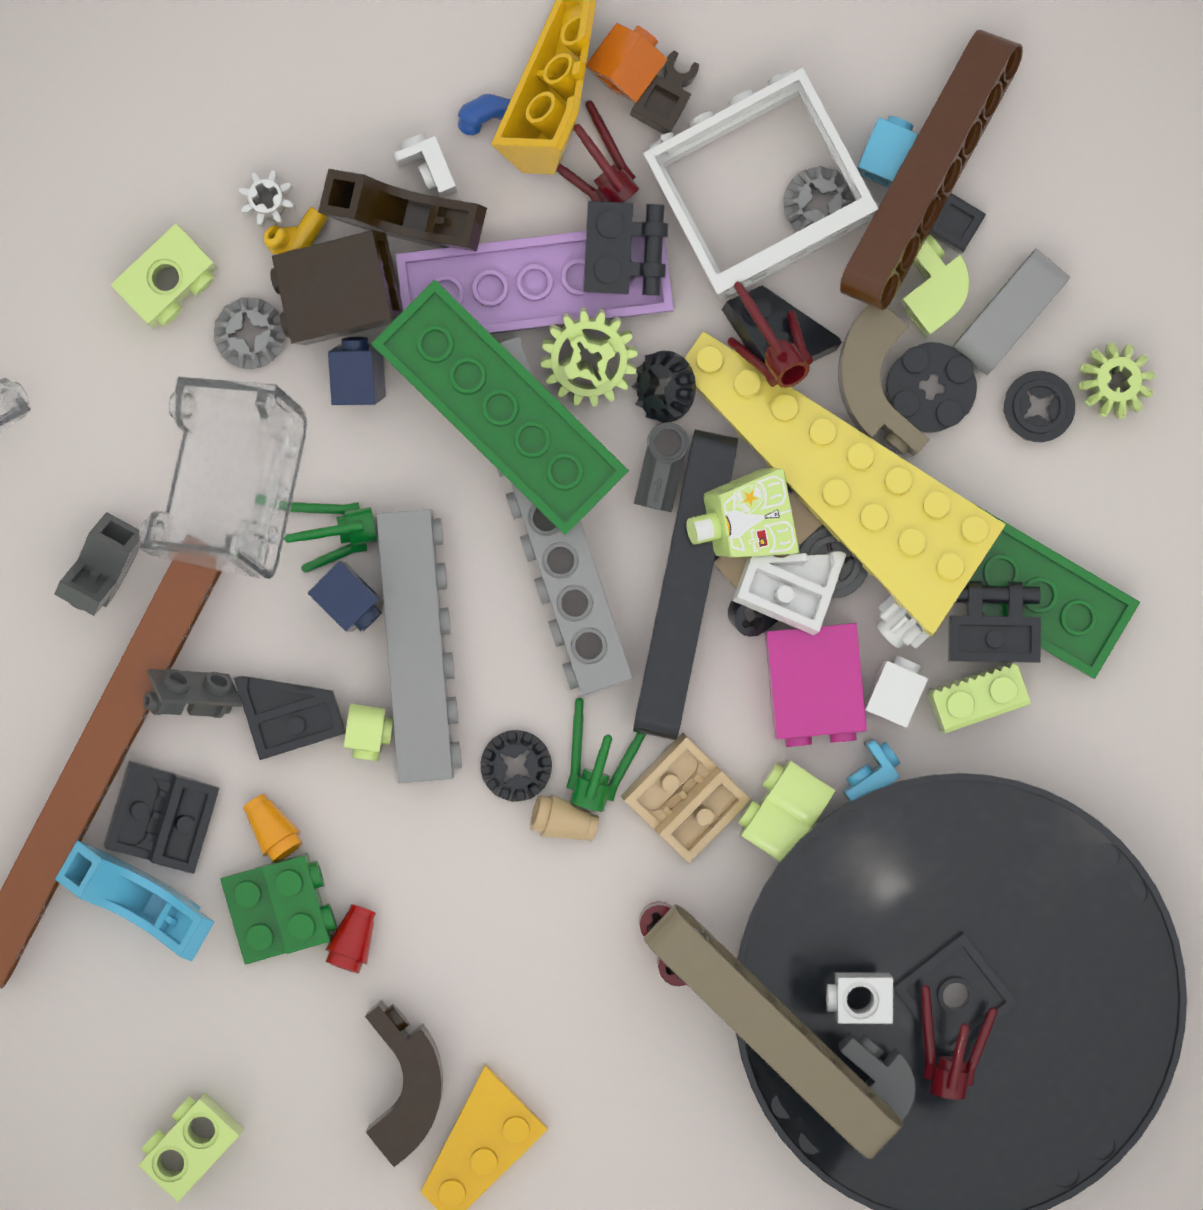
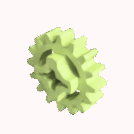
M586 307L581 308L580 319L574 320L568 312L563 314L565 324L563 328L555 324L549 327L550 333L555 338L554 341H542V349L551 353V355L541 358V367L552 368V371L546 375L547 384L560 383L557 390V395L560 398L569 391L572 392L574 405H579L583 396L590 398L593 407L597 406L598 396L602 394L609 401L615 400L613 388L617 386L627 390L629 385L624 374H636L637 370L636 365L627 361L638 356L637 347L626 346V343L633 338L631 330L619 332L621 319L616 316L609 323L606 322L605 311L601 308L596 313L595 318L589 317ZM585 329L599 330L606 335L602 337L589 335ZM568 338L572 346L571 352L563 358V361L559 362L561 346ZM581 343L591 354L598 352L596 355L598 372L594 365H590L587 360L580 362L582 360ZM619 352L618 365L610 376L606 368L608 360L615 357V354ZM577 377L592 381L593 385L580 384L573 381V379Z

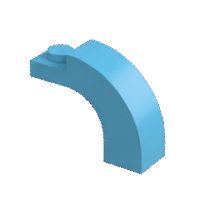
M78 840L55 878L57 882L79 899L105 908L127 919L151 934L179 957L189 961H193L214 924L213 920L199 911L200 906L175 889L137 867Z

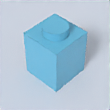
M889 116L887 120L879 117L857 165L860 175L889 188L918 136L917 133L912 131L913 125L895 116Z

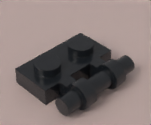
M587 202L583 292L628 295L630 277H643L642 295L660 296L661 278L666 277V264H662L663 238L668 237V223H664L665 205L647 204L646 222H633V203ZM632 236L645 237L644 263L631 262Z
M969 581L955 602L966 603L967 616H949L948 661L1040 663L1041 617H1023V604H1040V586H1023L1022 582L1008 581L1007 586L982 585V581ZM982 603L1007 604V617L982 616Z

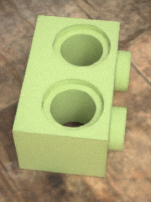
M206 1093L197 1101L189 1096L172 1114L171 1117L177 1123L165 1135L159 1129L141 1148L146 1156L138 1166L177 1202L244 1130ZM197 1117L210 1119L215 1127L214 1135L209 1138H202L196 1135L192 1128L193 1119ZM167 1150L179 1152L184 1159L183 1169L178 1171L167 1169L162 1162V1153Z

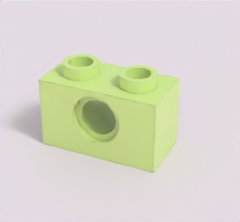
M175 223L125 270L111 286L149 326L154 328L160 323L165 327L181 313L183 308L179 304L190 293L198 296L213 283L215 277L212 273L218 267L182 228ZM166 268L176 269L179 274L177 285L169 291L159 290L157 286L158 274Z

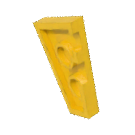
M486 1064L421 1189V1193L437 1210H467L548 1130V1127Z

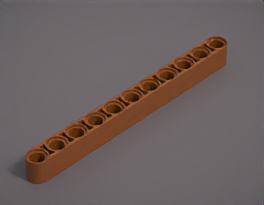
M189 534L177 550L0 890L1 989L5 987L60 884L55 880L76 841L83 840L150 711L146 710L143 705L145 693L152 692L153 690L147 670L172 669L228 560L227 554Z

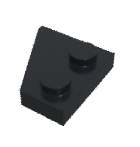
M763 285L748 291V294L754 300L778 341L787 340L789 343L794 344L787 313L790 310L795 311L806 349L813 361L835 352L842 344L837 335ZM740 296L728 300L721 310L746 348L765 363V352L769 347L768 342L741 301Z
M248 676L234 678L259 760L346 734L334 690Z

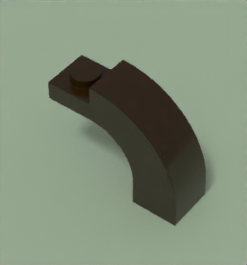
M328 169L318 213L369 231L385 232L387 236L440 248L452 247L477 252L487 208L477 203L440 198L405 190L365 174Z
M381 1000L367 1011L365 1018L398 1058L403 1072V1088L401 1095L394 1105L368 1125L365 1133L391 1165L395 1167L420 1145L433 1125L442 1097L443 1069L436 1043L424 1023L409 1035L405 1028L410 1024L403 1013L394 1004L387 1007Z

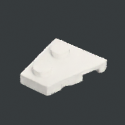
M837 551L825 555L799 553L789 554L786 557H775L774 555L751 556L746 561L732 601L811 635H815L820 632L846 553Z

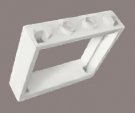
M803 67L795 72L790 69L781 75L778 72L768 80L769 86L756 93H753L751 89L739 93L729 100L728 104L730 107L715 115L712 111L698 115L689 122V129L675 136L672 132L661 135L660 140L649 145L650 149L643 153L720 301L737 293L734 288L735 282H741L746 289L870 223L876 211L879 210ZM800 95L856 201L731 268L720 272L666 166Z

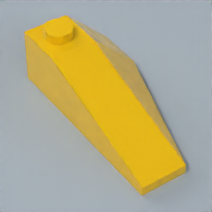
M597 0L555 1L491 145L522 173L555 175L562 161L579 113Z

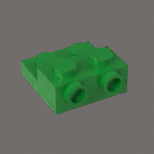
M308 853L220 879L245 965L330 942L332 939L330 931L337 929L330 903L322 904L318 888L325 886L318 861L310 862Z

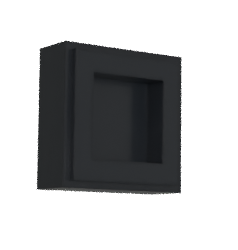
M951 193L929 234L962 254L986 214Z

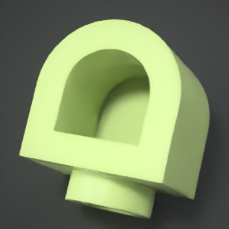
M350 703L344 748L353 749L352 758L379 761L381 745H390L394 721L393 718L385 717L386 708Z

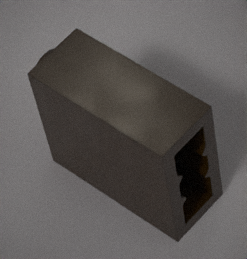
M370 230L272 256L274 268L270 271L271 282L274 290L281 297L284 310L280 314L281 327L285 336L290 338L291 344L309 345L389 325L403 312L385 232Z

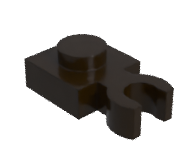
M676 51L668 55V60L664 64L663 74L665 78L663 79L656 75L630 112V116L662 134L672 132L692 95L681 87L690 85L699 70V64L694 62L687 73L677 72L674 64L679 53Z

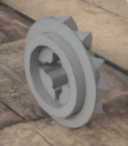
M818 166L802 170L791 180L784 195V211L793 228L800 231L826 217L825 213L822 214L819 209L812 211L809 209L803 212V209L813 199L811 185L820 195L836 193L827 204L828 215L855 201L839 171Z
M241 297L224 306L222 312L215 320L214 342L221 356L230 364L243 369H257L271 363L279 355L285 342V334L281 327L279 312L272 305L259 298ZM246 314L254 327L268 328L267 331H262L261 334L255 336L254 352H251V348L247 345L245 339L231 338L230 336L237 334V331L243 330L244 315Z

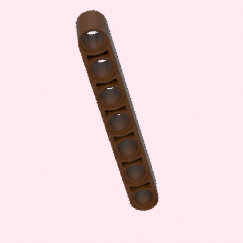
M977 30L974 33L879 205V210L876 211L849 260L840 282V292L881 310L886 309L891 304L1019 68L1023 54V46L1020 43L984 30Z

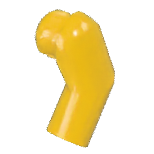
M310 206L298 226L279 228V226L274 225L269 227L263 235L264 244L271 253L276 255L312 246L329 218L318 213V210Z

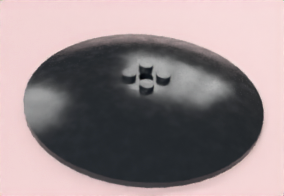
M969 773L926 775L901 780L874 789L844 804L820 820L802 836L778 863L764 884L750 912L740 942L737 959L864 1082L870 1076L846 1057L838 1047V1044L848 1032L853 1034L858 1040L863 1034L872 1039L885 1051L880 1056L883 1061L896 1048L903 1055L912 1070L915 1080V1097L910 1111L902 1120L903 1127L872 1159H869L857 1151L736 1033L741 1060L751 1089L764 1115L780 1139L822 1181L846 1197L872 1210H1049L1075 1197L1100 1180L1132 1149L1156 1116L1170 1088L1180 1059L1187 1009L1185 967L1173 921L1156 885L1134 854L1099 820L1075 804L1047 790L1017 780ZM834 973H889L893 977V1024H838L834 1018V1012H827L826 986L827 984H834ZM961 983L966 987L967 999L963 1005L949 1007L944 1003L943 992L949 984ZM924 985L930 988L937 1064H939L940 1056L953 1057L960 1026L964 1023L969 1026L963 1060L968 1062L989 1009L991 1007L997 1009L992 1030L975 1070L973 1086H967L964 1100L947 1099L931 1094L929 1092L931 1080L923 1078L926 1061L921 988ZM862 986L853 988L847 996L848 1006L853 1009L866 1007L871 999L870 990Z

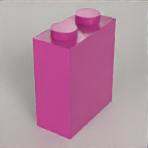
M857 623L821 626L820 632L815 635L797 628L764 632L774 738L785 739V747L811 745L812 736L829 735L830 743L857 740L856 732L867 731Z

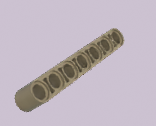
M674 904L644 936V941L648 947L862 1155L872 1159L903 1127L902 1120L893 1109L684 908Z

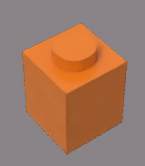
M616 23L587 62L586 68L611 91L637 103L668 59L655 48L658 40L647 30L640 26H636L634 30H631Z

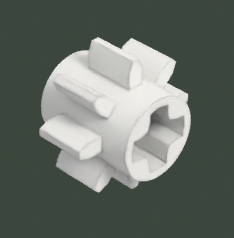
M272 170L268 179L261 180L253 172L251 177L254 183L250 189H239L241 195L249 200V204L243 206L241 211L244 215H249L256 211L258 214L256 220L259 227H263L266 218H274L279 225H282L283 220L280 214L283 210L295 209V205L285 198V194L293 189L292 185L284 183L278 186L276 184L278 180L276 171ZM265 189L271 194L278 192L273 197L275 205L269 209L264 204L256 205L262 200L260 192Z
M892 595L878 607L882 612L879 615L882 619L877 623V627L893 646L901 648L904 644L907 646L911 644L916 649L930 636L923 631L919 623L904 608H901L895 602Z

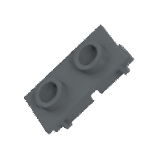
M176 669L147 670L153 690L152 692L145 693L143 705L146 710H151L153 715H181L185 705L189 704L187 712L191 716L222 718L224 714L231 712L232 706L242 707L243 705L229 674L180 671Z

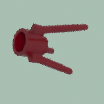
M589 100L585 106L614 164L612 166L609 164L580 124H575L574 132L603 171L601 175L593 180L598 189L593 188L561 163L556 172L589 196L592 201L624 203L640 189L633 181L636 176L626 165L595 104Z
M739 281L735 282L734 288L769 344L765 352V363L733 337L728 339V345L758 370L771 387L778 384L782 388H789L799 384L808 375L809 365L813 362V359L806 349L795 311L790 310L787 313L794 344L789 343L787 340L778 341L743 284Z
M924 985L921 988L926 1061L923 1078L931 1080L929 1091L931 1094L947 1099L964 1100L967 1086H973L975 1070L992 1030L997 1009L995 1007L989 1009L968 1062L963 1060L969 1026L964 1023L960 1026L953 1057L940 1056L939 1064H937L930 988Z

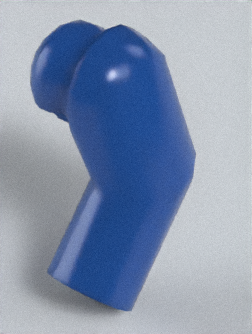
M483 94L464 104L458 112V117L460 118L458 121L459 130L466 135H477L483 123L492 118L503 119L511 99L493 94Z

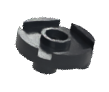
M935 342L923 343L909 348L893 363L886 381V396L891 406L920 432L926 433L939 432L957 425L970 412L977 393V382L971 362L955 348ZM930 375L938 377V384L944 387L943 394H935L933 400L926 399V391L919 389L920 381H928Z

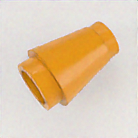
M261 794L244 805L242 809L247 815L246 817L263 856H269L271 861L276 863L288 857L302 846L303 842L298 836L301 831L268 799L266 794Z

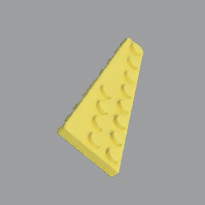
M703 331L685 357L694 372L696 391L732 425L745 443L748 442L766 461V465L769 468L784 469L786 484L795 492V496L839 542L841 541L862 563V567L885 587L893 596L895 602L919 623L923 631L933 637L1006 524L792 387L782 388L778 384L771 387L765 377L737 352Z

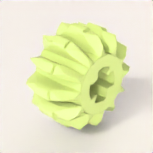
M1113 342L1106 345V357L1097 349L1090 352V358L1095 366L1082 364L1079 371L1091 377V379L1078 383L1077 387L1081 391L1092 390L1093 395L1084 401L1087 407L1101 401L1098 410L1099 416L1106 417L1113 406L1117 419H1123L1127 414V406L1134 412H1139L1143 409L1142 403L1137 396L1142 398L1152 397L1153 390L1142 385V382L1154 379L1155 373L1153 371L1141 373L1139 367L1147 363L1148 357L1142 355L1132 361L1133 345H1126L1119 357L1118 347ZM1110 370H1112L1113 375L1121 372L1125 377L1120 383L1124 389L1122 392H1120V387L1113 390L1109 388L1107 383L1112 379L1109 373Z

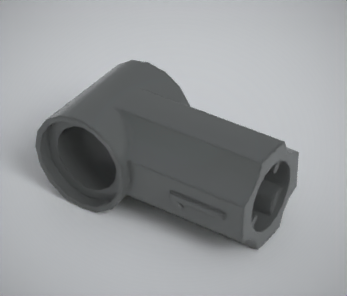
M664 422L650 430L633 504L672 512L689 441L686 432L681 426ZM666 429L675 431L680 438L678 450L671 455L660 454L655 446L657 435Z

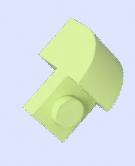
M928 234L913 262L926 281L899 302L900 306L925 338L957 314L963 306L969 291L968 269L961 255L945 265L941 260L945 253L930 234Z

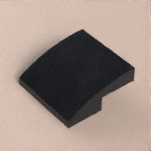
M129 760L103 846L109 850L147 859L151 863L194 874L220 788Z

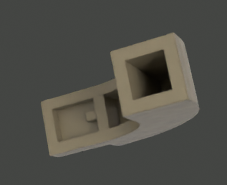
M868 305L854 321L842 344L838 363V383L841 398L849 417L860 432L872 438L882 428L887 432L883 439L901 455L909 451L914 456L922 450L930 439L891 406L885 397L881 385L883 360L889 349L909 326L888 307L881 310Z

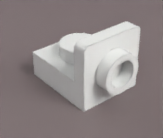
M420 134L400 143L402 150L394 153L399 167L424 158L426 163L418 167L428 191L437 188L440 198L457 192L456 185L435 136L426 139L424 134Z

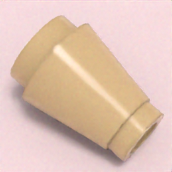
M550 794L549 797L539 795L532 811L530 830L539 832L540 837L593 841L598 829L599 815L591 814V812L554 794Z

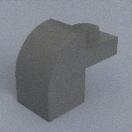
M106 512L89 532L78 560L59 581L54 595L69 602L73 607L95 616L102 606L107 607L118 591L146 533Z
M848 1032L838 1044L840 1051L870 1076L865 1083L903 1120L910 1111L915 1097V1080L909 1064L896 1048L883 1061L880 1056L885 1051L872 1039L863 1034L858 1040L853 1034Z

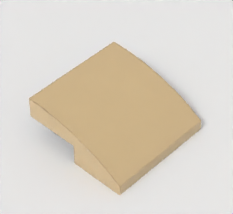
M684 733L621 795V798L688 863L751 801Z

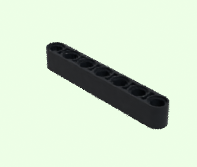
M697 429L694 430L633 732L677 741L715 559L712 541L696 545L692 544L687 533V519L706 514L704 494L731 481L739 438Z

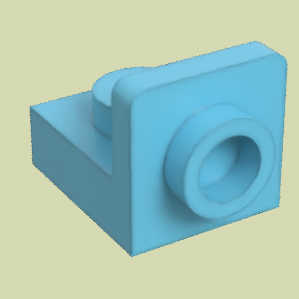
M871 738L864 743L878 766L871 769L869 764H866L846 778L850 785L842 791L849 802L874 789L889 785L900 778L894 769L900 764V761L886 741L878 745Z

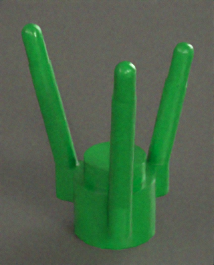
M270 502L268 508L272 511L345 515L336 517L338 525L285 535L284 540L287 543L340 535L341 544L350 542L346 546L303 564L301 569L305 573L352 553L367 551V543L377 542L371 507L360 509L359 502L345 505Z
M579 697L575 700L571 770L566 788L573 790L570 798L571 803L586 809L604 812L607 800L614 801L617 788L646 734H636L609 783L610 776L603 773L612 742L610 734H606L603 737L594 768H584L582 775H580L584 700Z

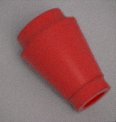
M351 904L349 911L344 916L325 949L329 952L325 962L359 974L362 965H367L376 913Z

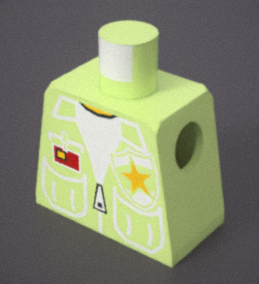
M762 468L704 494L706 514L687 519V533L692 544L696 545L712 541L716 556L751 557L799 553L783 468Z

